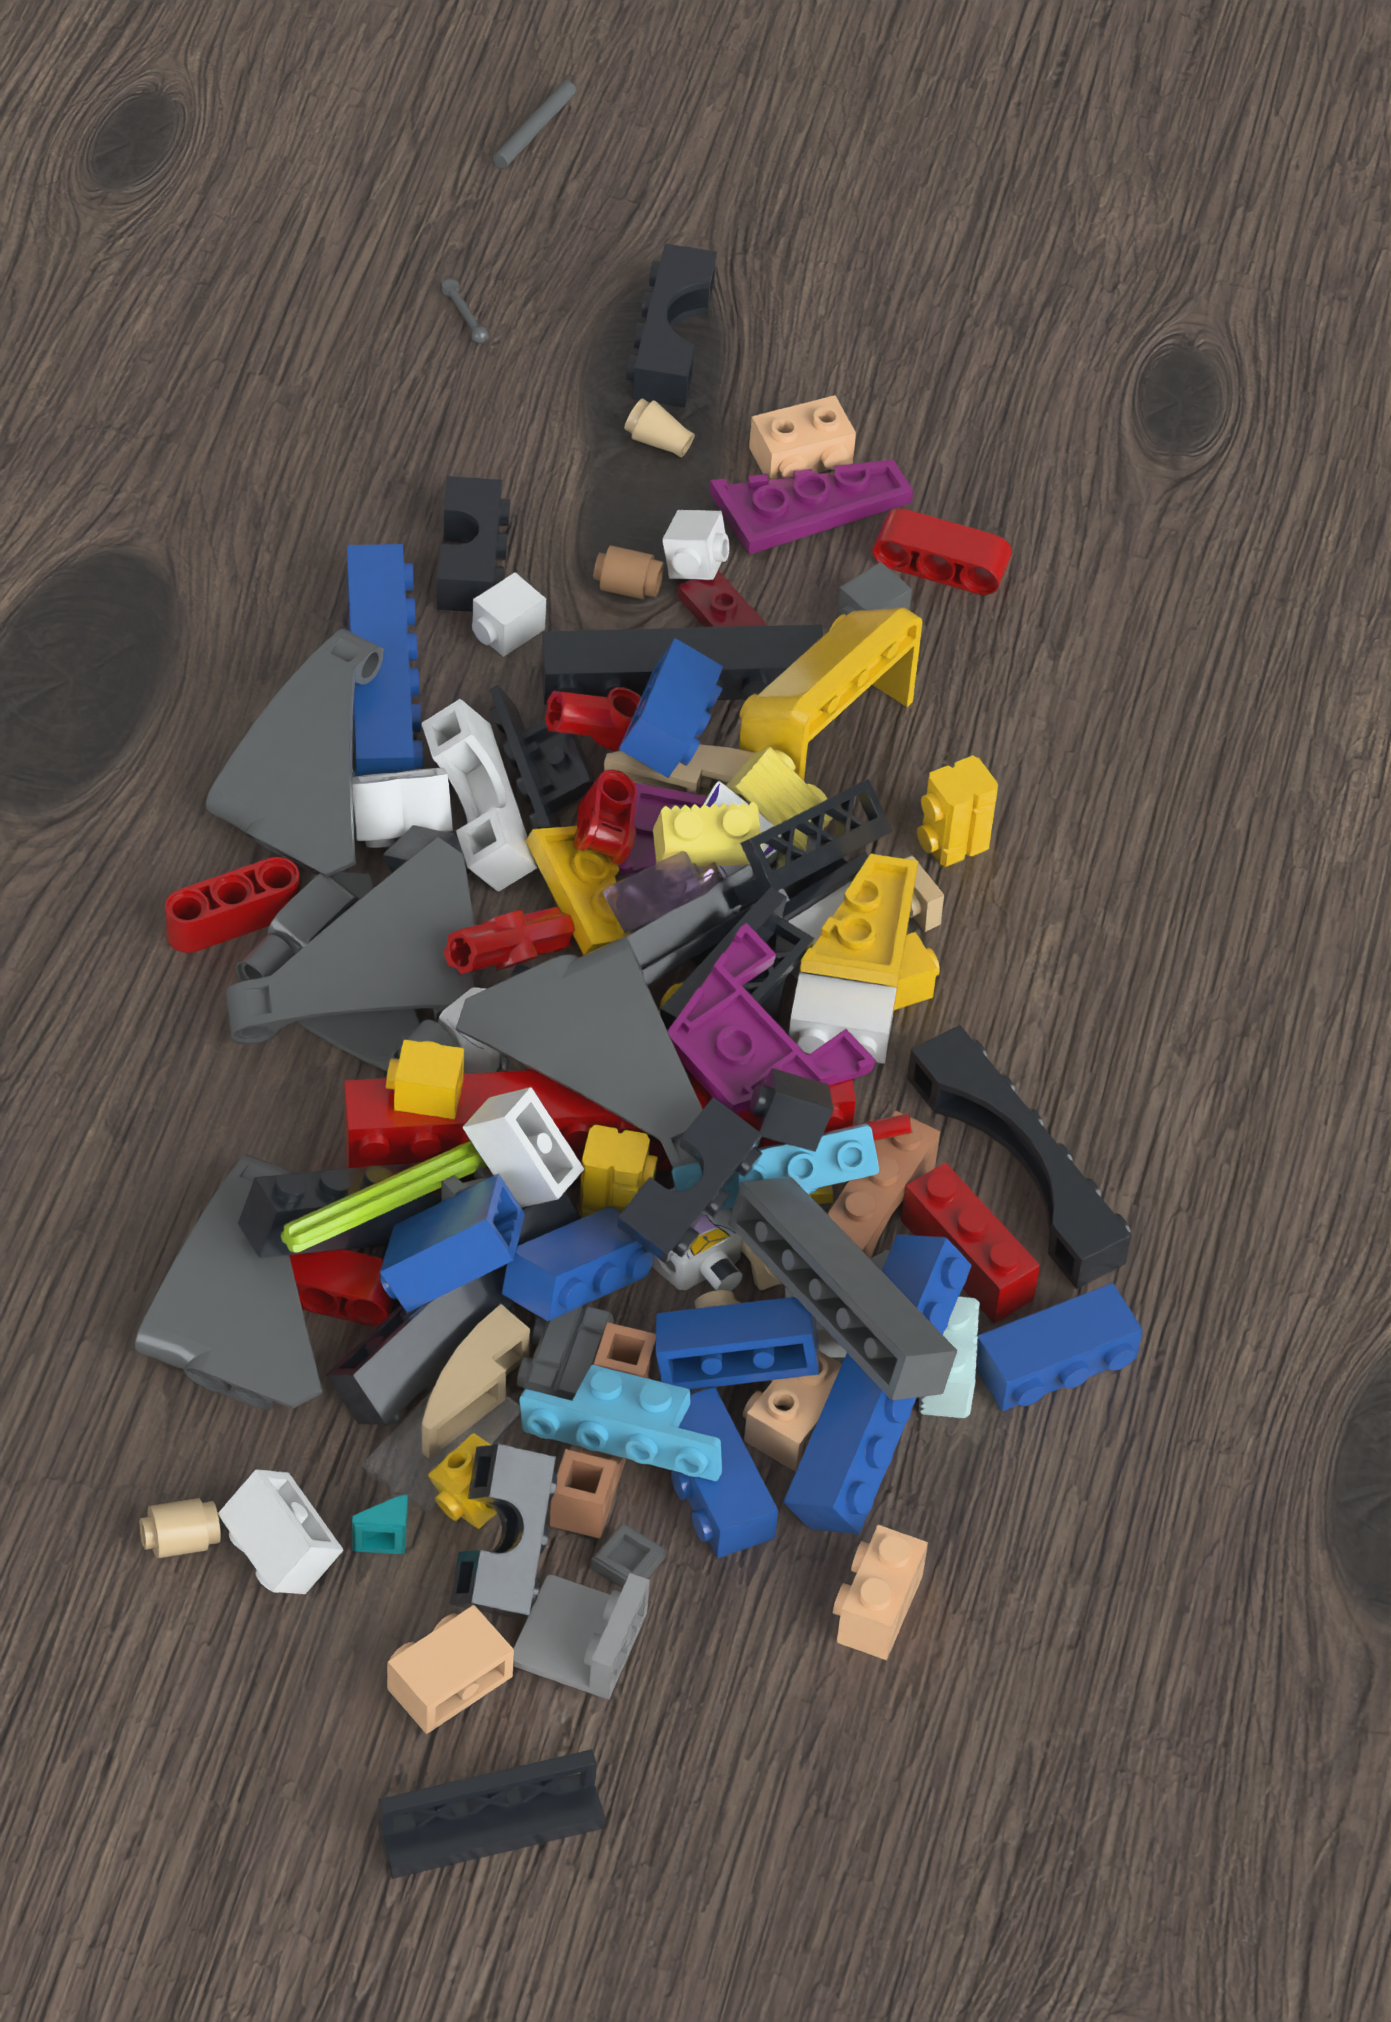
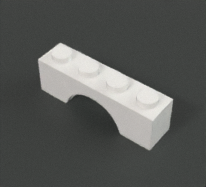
M459 699L422 722V727L432 758L440 768L446 770L448 779L456 790L466 814L467 824L456 830L467 868L499 892L538 867L525 842L527 834L491 724L464 701Z

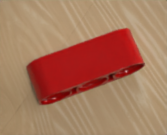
M901 508L893 509L888 513L872 548L875 559L879 563L882 562L889 569L981 595H989L997 591L1012 556L1011 546L1002 537Z
M268 858L171 893L165 903L166 937L169 945L179 952H197L270 926L277 913L300 892L298 867L286 858Z
M344 1249L289 1255L302 1310L368 1326H378L391 1314L396 1299H392L387 1294L381 1283L380 1270L384 1259Z

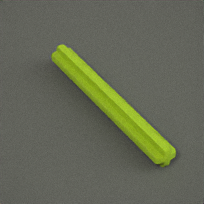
M470 1140L285 1224L284 1231L281 1233L282 1242L287 1244L289 1251L293 1253L301 1252L441 1188L442 1181L455 1175L460 1179L476 1172V1169L487 1167V1164Z

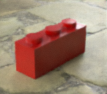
M946 1162L905 1186L901 1221L914 1236L947 1238L972 1266L962 1289L970 1298H975L979 1302V1308L994 1324L1034 1300L1040 1269L1039 1263Z

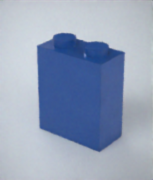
M498 1173L462 1191L457 1196L450 1197L394 1225L380 1270V1279L387 1294L392 1299L398 1298L407 1313L514 1260L525 1213L500 1174Z

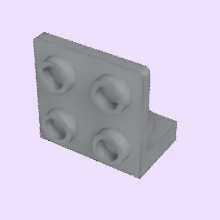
M629 1573L622 1591L613 1590L611 1595L554 1575H548L515 1644L513 1666L609 1700L647 1615L650 1580Z

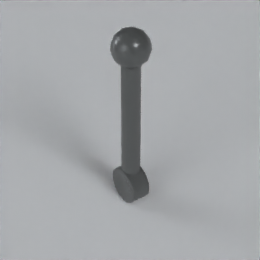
M455 279L444 280L442 282V293L453 299L472 330V340L478 344L486 342L489 336L488 330L479 326L459 294V282Z

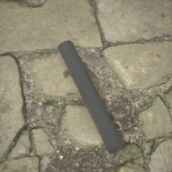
M563 81L493 156L496 166L505 169L574 96L576 88L570 81Z

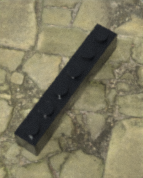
M961 1025L912 1048L907 1079L933 1112L957 1119L984 1132L1004 1146L1024 1166L1036 1184L1046 1209L1049 1228L1048 1255L1073 1286L1078 1289L1126 1264L1132 1236L1128 1223L1120 1214L1113 1213L1102 1199L1101 1192L1096 1183L1082 1175L1073 1164L1068 1149L1062 1143H1056L1046 1131L1037 1111L1033 1108L1028 1109L1016 1094L1015 1087L1006 1074H1000L988 1060L983 1045L976 1039L972 1040Z

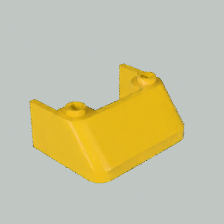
M906 608L852 611L848 615H840L834 621L828 633L760 694H753L745 701L739 715L742 719L739 749L758 752L771 747L773 750L782 751L792 759L795 764L794 772L804 781L808 742L871 685L906 707L913 702L922 619Z

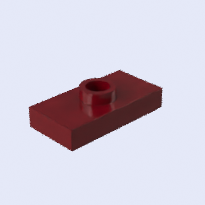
M719 570L713 580L692 579L678 586V598L704 627L768 626Z

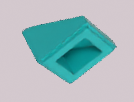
M408 1495L397 1496L354 1515L352 1519V1551L405 1554L408 1526Z

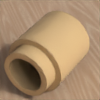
M200 1498L151 1505L148 1506V1517L140 1518L139 1520L143 1548L145 1550L153 1549L157 1559L207 1551L210 1544L220 1543V1523L216 1505L213 1501L202 1503Z

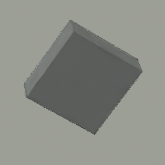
M622 1522L591 1558V1569L623 1588L629 1573L648 1579L664 1560L665 1549Z

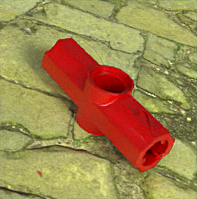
M615 688L610 691L607 697L553 691L547 701V713L545 716L548 731L591 736L598 745L605 749L619 751L621 742L641 697L626 688Z
M558 907L524 914L523 910H518L487 920L481 925L462 928L448 934V943L443 951L448 966L456 968L461 975L494 966L499 971L514 967L517 963H526L536 959L539 955L555 953L571 946L570 940L575 928L571 916L561 912Z

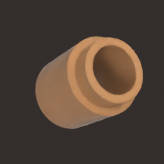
M610 545L606 554L599 552L595 563L593 579L600 581L601 591L644 600L646 596L656 598L663 578L664 562L654 560L653 554Z

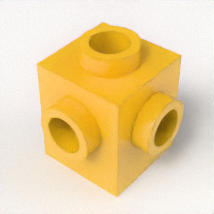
M473 1433L454 1451L449 1453L428 1476L439 1492L435 1497V1501L441 1510L454 1521L461 1517L480 1529L497 1512L486 1503L468 1499L476 1447L491 1445Z

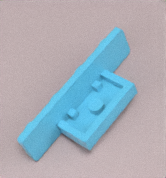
M861 1124L823 1133L816 1152L786 1143L757 1148L763 1155L745 1178L737 1173L727 1185L726 1189L732 1194L721 1210L734 1207L742 1181L792 1177L809 1195L817 1191L819 1187L878 1174L879 1165L872 1129L868 1124ZM698 1162L673 1168L672 1176L675 1191L689 1190L700 1181L702 1172Z
M591 1365L572 1401L525 1389L520 1397L522 1430L526 1433L540 1438L553 1439L584 1447L591 1451L623 1457L641 1464H650L681 1472L692 1477L717 1481L722 1473L721 1441L716 1437L678 1428L690 1406V1389Z

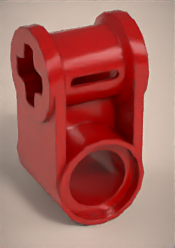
M606 770L599 775L579 803L577 829L574 837V848L583 852L586 849H590L611 857L612 863L622 865L626 861L633 847L636 835L634 822L637 788L626 774L616 770Z

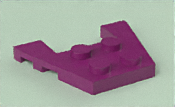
M747 923L740 927L725 953L721 954L707 979L700 988L698 987L668 1030V1034L683 1066L712 1097L734 1113L750 1109L751 1098L758 1084H765L771 1068L829 1085L870 1073L874 1068L876 1060L847 1029L840 1032L811 1054L806 1055L743 988L742 985L773 965L776 957L775 952Z

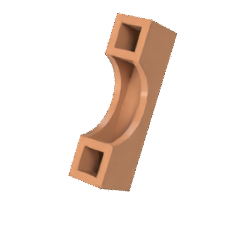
M895 1111L892 1117L902 1115V1113ZM911 1117L913 1133L875 1141L879 1165L878 1174L850 1180L828 1212L830 1218L870 1259L888 1220L904 1200L905 1186L933 1170L936 1165L940 1131Z
M607 1322L593 1365L652 1380L656 1361V1334ZM572 1445L570 1450L565 1449L557 1473L556 1490L551 1499L550 1526L601 1539L626 1458L599 1451H591L576 1445Z

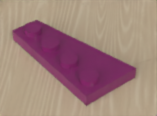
M894 460L840 465L835 467V472L824 474L812 472V469L796 470L793 472V477L771 480L768 479L767 474L748 476V482L727 484L726 479L710 480L709 489L710 495L720 511H722V514L748 555L912 503L913 489Z

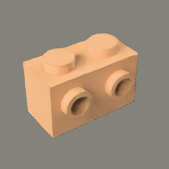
M834 395L752 416L749 449L762 473L767 474L769 480L793 477V472L796 470L812 469V472L819 473L835 470L836 466L853 464L856 432L837 397Z
M819 1351V1375L771 1380L772 1383L763 1393L756 1391L747 1402L743 1411V1418L746 1419L744 1441L796 1472L842 1364Z
M881 1525L877 1526L870 1543L861 1541L851 1571L857 1573L852 1585L842 1584L833 1608V1614L840 1616L837 1643L884 1660L888 1659L922 1579L928 1542Z
M472 1605L459 1615L453 1613L443 1618L436 1625L432 1633L418 1642H408L398 1648L387 1662V1689L422 1730L428 1734L512 1678L514 1649L478 1608Z

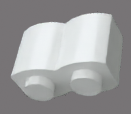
M444 768L418 769L399 773L352 777L354 836L357 841H365L366 847L391 846L395 844L394 838L403 836L413 825L443 832L453 831L448 774Z

